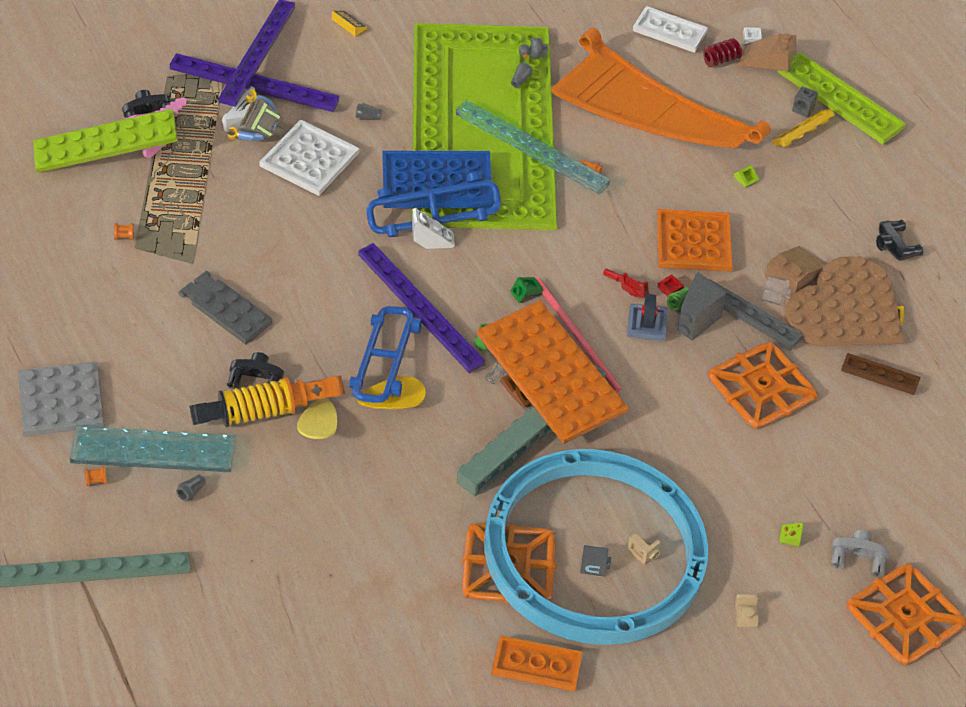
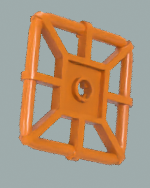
M770 341L744 353H738L734 358L708 371V378L726 398V402L732 405L741 417L755 429L783 416L791 415V412L811 403L818 397V392L799 371V367L793 364ZM766 351L765 361L755 367L747 360ZM771 352L776 355L786 368L778 372L769 363ZM737 364L742 365L746 370L741 374L724 371ZM788 375H794L803 387L788 384L783 378ZM719 379L738 382L743 389L732 394ZM760 381H761L762 383H765V382H766L767 384H766V385H761V384H759V383H760ZM787 392L805 397L787 405L780 395ZM747 395L756 403L754 418L739 403V399ZM773 400L780 408L759 419L762 404Z
M472 523L468 526L465 555L462 557V563L464 564L463 595L466 598L503 601L504 604H509L501 593L477 591L493 580L489 569L488 573L471 584L472 565H487L484 555H473L474 536H477L484 543L486 523ZM512 523L505 525V533H509L506 547L515 569L534 591L551 602L554 571H556L557 567L555 563V532L545 528L515 526ZM514 534L538 536L529 544L513 543ZM545 541H548L547 561L530 559L531 551ZM530 568L544 569L546 571L545 590L529 576Z
M911 563L897 567L880 579L876 578L872 581L871 585L847 601V609L868 630L869 636L873 640L876 639L893 658L901 662V665L912 663L932 649L939 648L941 643L966 626V618L942 594L943 591L939 587L936 588ZM905 574V588L895 594L886 584ZM912 575L930 593L920 598L911 589ZM876 591H881L887 598L881 604L862 601ZM937 599L950 614L934 612L927 603ZM903 609L911 611L910 615H905ZM860 610L879 612L887 621L875 627ZM931 621L954 624L938 636L926 626ZM892 626L902 635V654L882 634ZM919 630L929 642L908 655L909 636Z

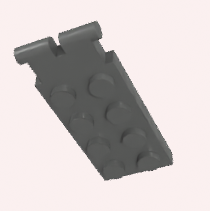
M208 271L202 273L194 279V283L190 282L178 292L181 297L186 296L191 299L194 307L245 345L273 323L270 316L221 280L215 281L212 279Z

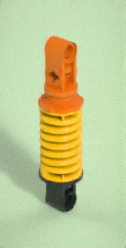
M341 375L309 383H303L302 379L290 383L288 377H284V379H280L278 382H264L262 385L256 384L255 387L249 385L247 388L241 387L240 390L237 388L233 389V391L220 390L218 391V401L190 405L189 409L193 425L222 419L224 426L229 427L232 425V421L235 424L240 423V415L243 422L246 423L249 420L248 416L251 421H255V414H257L259 420L263 419V412L266 418H269L271 413L274 417L277 416L278 411L280 415L294 414L295 407L300 405L302 407L307 406V401L344 395L345 391ZM314 385L316 388L320 389V391L317 392V396L315 393L311 392V389H314Z

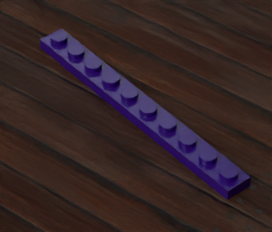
M278 0L220 94L219 103L236 107L294 11V2Z
M178 53L175 54L169 64L170 70L223 84L228 83L236 70L235 68ZM258 74L254 75L246 89L249 90L251 87H254L255 91L261 94L334 112L339 103L338 95Z
M374 243L358 250V256L417 318L422 319V324L469 374L485 365V360Z

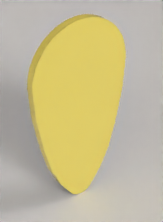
M320 398L310 404L297 422L298 432L312 439H324L334 435L337 430V413L333 403L327 398Z

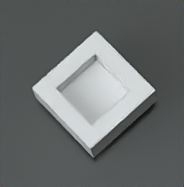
M744 27V44L761 40V28Z

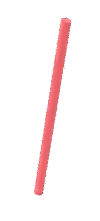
M536 277V280L544 289L542 292L543 296L593 363L606 372L605 379L616 393L620 392L622 388L542 280Z

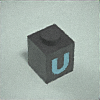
M584 545L580 573L605 577V571L610 569L611 557H608V548Z

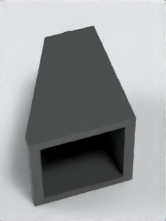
M699 272L696 273L682 304L678 331L691 341L722 317L726 298L725 291Z

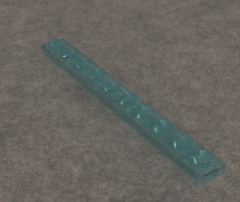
M468 100L464 101L456 109V115L599 195L610 185V179Z

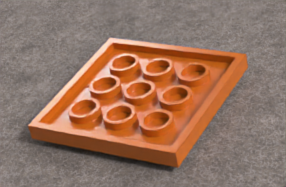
M657 209L658 268L731 272L730 213Z

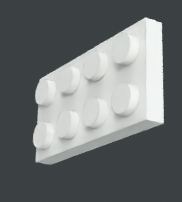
M646 6L633 25V31L695 53L707 34L708 27Z

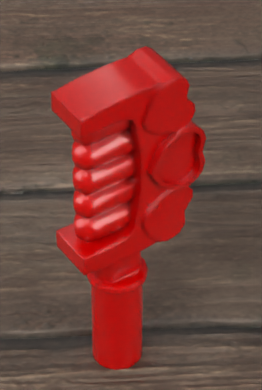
M607 268L603 271L604 276L616 280V282H621L622 289L629 292L631 296H638L644 299L646 294H649L648 282L640 283L635 279L633 280V278H629L626 272L621 275Z

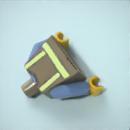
M250 90L249 93L253 97L246 95V100L251 104L238 128L240 131L238 132L236 128L231 127L229 130L235 132V134L228 135L229 139L235 140L239 138L246 141H262L263 139L270 138L272 134L279 138L284 129L277 125L280 115L277 113L272 100L261 95L257 96L255 90Z

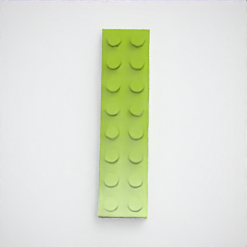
M801 52L795 55L789 71H777V73L799 88L804 86L818 92V101L882 145L905 128V122Z
M168 109L33 140L35 169L37 173L178 142L173 109Z

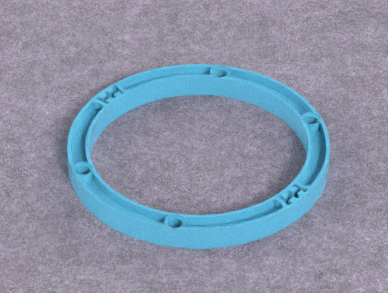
M575 449L555 452L533 460L521 467L505 481L490 506L485 527L484 553L489 572L498 590L509 604L527 620L565 639L589 644L613 645L651 637L674 624L685 614L698 595L706 572L708 541L704 524L694 504L685 492L665 474L627 455L597 449ZM569 476H600L629 484L657 501L676 523L686 549L685 574L679 585L668 597L657 605L635 614L619 617H596L561 608L534 591L522 579L510 559L505 542V524L516 504L538 486ZM694 571H698L696 579L692 577Z

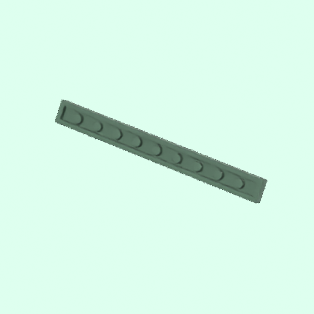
M189 552L3 565L0 566V588L189 574L190 557Z

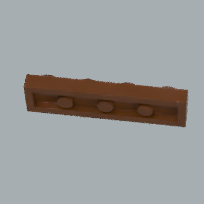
M847 353L841 369L843 372L915 395L921 378Z

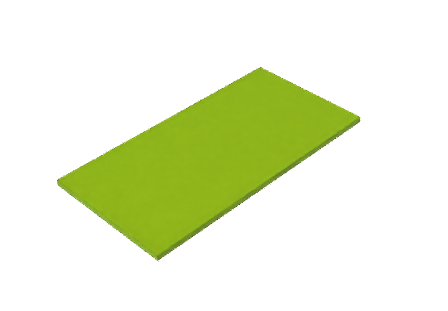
M414 23L412 151H490L491 179L498 186L501 197L500 209L496 213L488 215L487 220L477 221L476 217L442 223L441 225L444 227L557 230L549 27ZM540 38L543 44L548 45V50L544 58L531 59L528 55L524 59L519 54V47L523 44L530 47V39ZM523 62L529 64L533 69L532 76L520 88L513 87L511 81L517 66ZM417 208L432 218L430 208ZM438 208L439 216L474 211L479 208Z

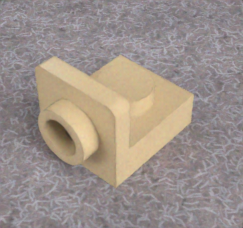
M635 533L629 537L627 550L645 565L650 560L653 561L659 556L661 542L657 540L649 546L646 540L640 538Z
M748 593L737 595L735 602L737 627H758V595Z

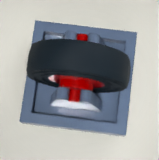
M646 294L644 305L630 303L627 337L665 341L668 308L656 306V295Z

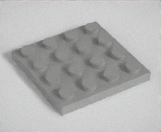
M97 362L18 370L24 437L104 427Z

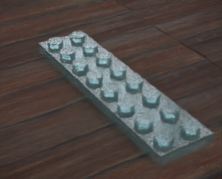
M76 427L70 463L231 472L235 436Z

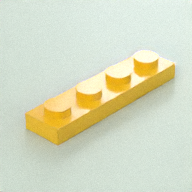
M821 110L772 139L774 146L782 145V147H786L792 144V140L804 137L805 132L817 129V125L829 122V118L834 116L833 110Z

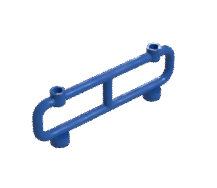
M481 172L468 174L467 183L394 196L392 195L391 188H384L378 190V198L368 204L366 208L367 220L373 232L387 234L388 237L398 236V231L412 229V222L379 227L375 222L374 208L380 205L428 197L432 219L437 220L440 224L476 217L477 221H485L488 219V215H492L500 209V192L498 186L493 181L482 180ZM481 187H489L492 190L494 205L490 208H479L474 211L439 216L436 195Z
M387 306L382 308L377 315L372 314L371 326H373L358 374L356 377L351 376L349 387L352 388V394L356 399L363 402L381 403L388 400L390 395L400 397L402 381L396 380L410 332L419 334L422 325V319L415 318L411 310L403 307ZM387 314L407 316L397 351L374 348L380 329L384 324V317ZM371 356L394 359L384 392L381 395H370L360 392Z

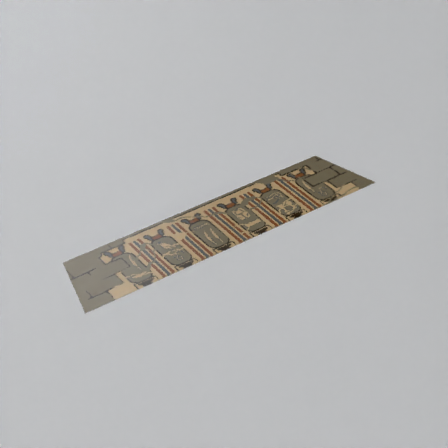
M189 74L167 76L164 94L170 97L171 102H175V99L186 98L187 103L185 107H182V110H178V114H175L178 142L162 145L160 150L152 156L135 249L193 264L219 109V96L223 83Z

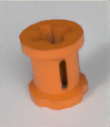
M114 223V240L118 238H130V240H133L134 224L118 225V223Z
M105 466L93 470L84 469L86 486H90L93 483H107Z

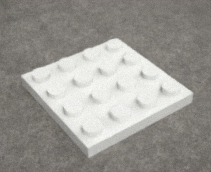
M300 120L259 162L260 167L320 196L359 154V148Z

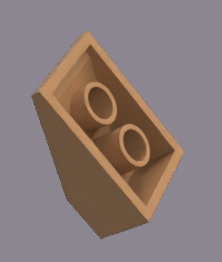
M787 33L777 34L748 43L738 66L789 71L797 53L796 35Z
M798 246L781 252L774 257L767 265L765 278L792 296L818 277L820 270L826 264Z

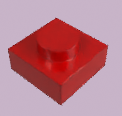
M671 274L660 281L657 288L666 296H669L674 292L682 290L684 284Z

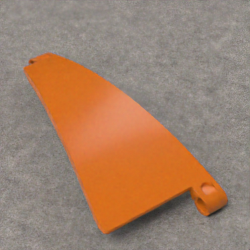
M594 27L590 28L579 39L580 45L590 55L551 88V92L557 97L589 112L639 130L677 140L717 147L738 148L745 140L760 143L771 132L770 125L765 121H759L755 126H749L739 120L699 105L667 88L633 66L615 51L609 49L602 41L600 32Z

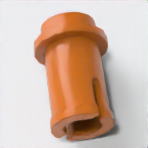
M583 159L580 163L582 165H579L580 171L591 173L594 177L601 175L603 166H600V163L594 164Z

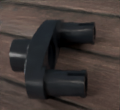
M144 89L135 94V100L126 103L122 107V112L126 118L132 115L150 113L170 105L171 100L168 95H151L149 90Z
M887 220L879 223L880 235L876 238V244L880 251L888 250L899 261L923 255V247L920 244L906 246L897 231H904L906 229L904 220Z
M254 352L251 359H236L231 362L227 386L232 388L234 383V389H238L242 375L268 379V383L271 381L278 382L280 379H283L284 371L280 367L268 363L269 357L266 354Z

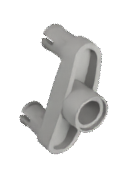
M857 530L853 533V538L840 537L833 540L831 566L836 568L838 563L837 569L844 568L846 553L873 559L872 576L876 577L878 572V577H883L885 575V563L888 561L889 550L882 545L871 542L872 535L868 531Z

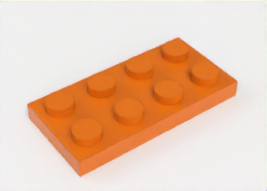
M500 635L491 675L575 692L583 652Z

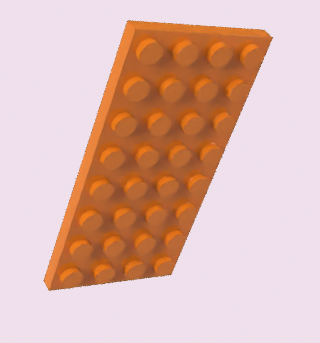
M541 300L477 329V336L563 444L628 412V406Z

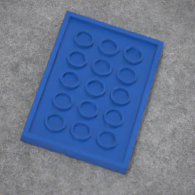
M382 151L383 189L391 188L393 196L467 183V175L474 172H481L482 180L492 181L490 151ZM481 187L436 195L438 208H490L493 206V194L489 187ZM428 197L385 204L383 208H430Z

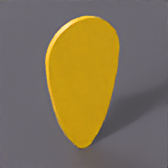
M410 376L396 377L397 381H402L400 397L390 395L388 400L381 403L363 402L358 399L357 402L360 405L375 409L412 408L424 401L426 389L418 379ZM387 380L369 387L362 393L370 395L383 394Z

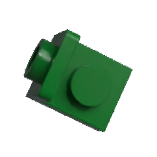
M518 277L510 292L518 303H523L527 295H541L544 289L535 277Z

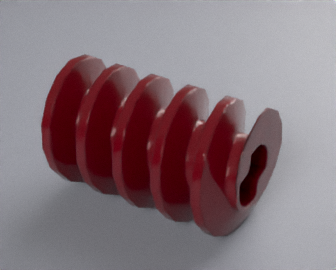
M734 38L712 44L711 46L708 45L704 48V61L708 67H712L713 65L717 66L719 63L723 64L725 61L735 60L736 57L740 58L742 56V48Z

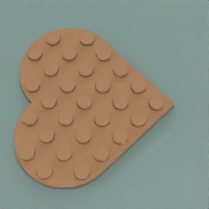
M861 256L838 257L828 262L819 272L817 285L807 286L798 290L789 298L786 305V324L802 333V338L805 339L804 342L816 346L903 344L904 338L890 277L880 265Z

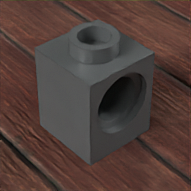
M802 86L795 96L792 111L808 118L815 107L818 92Z

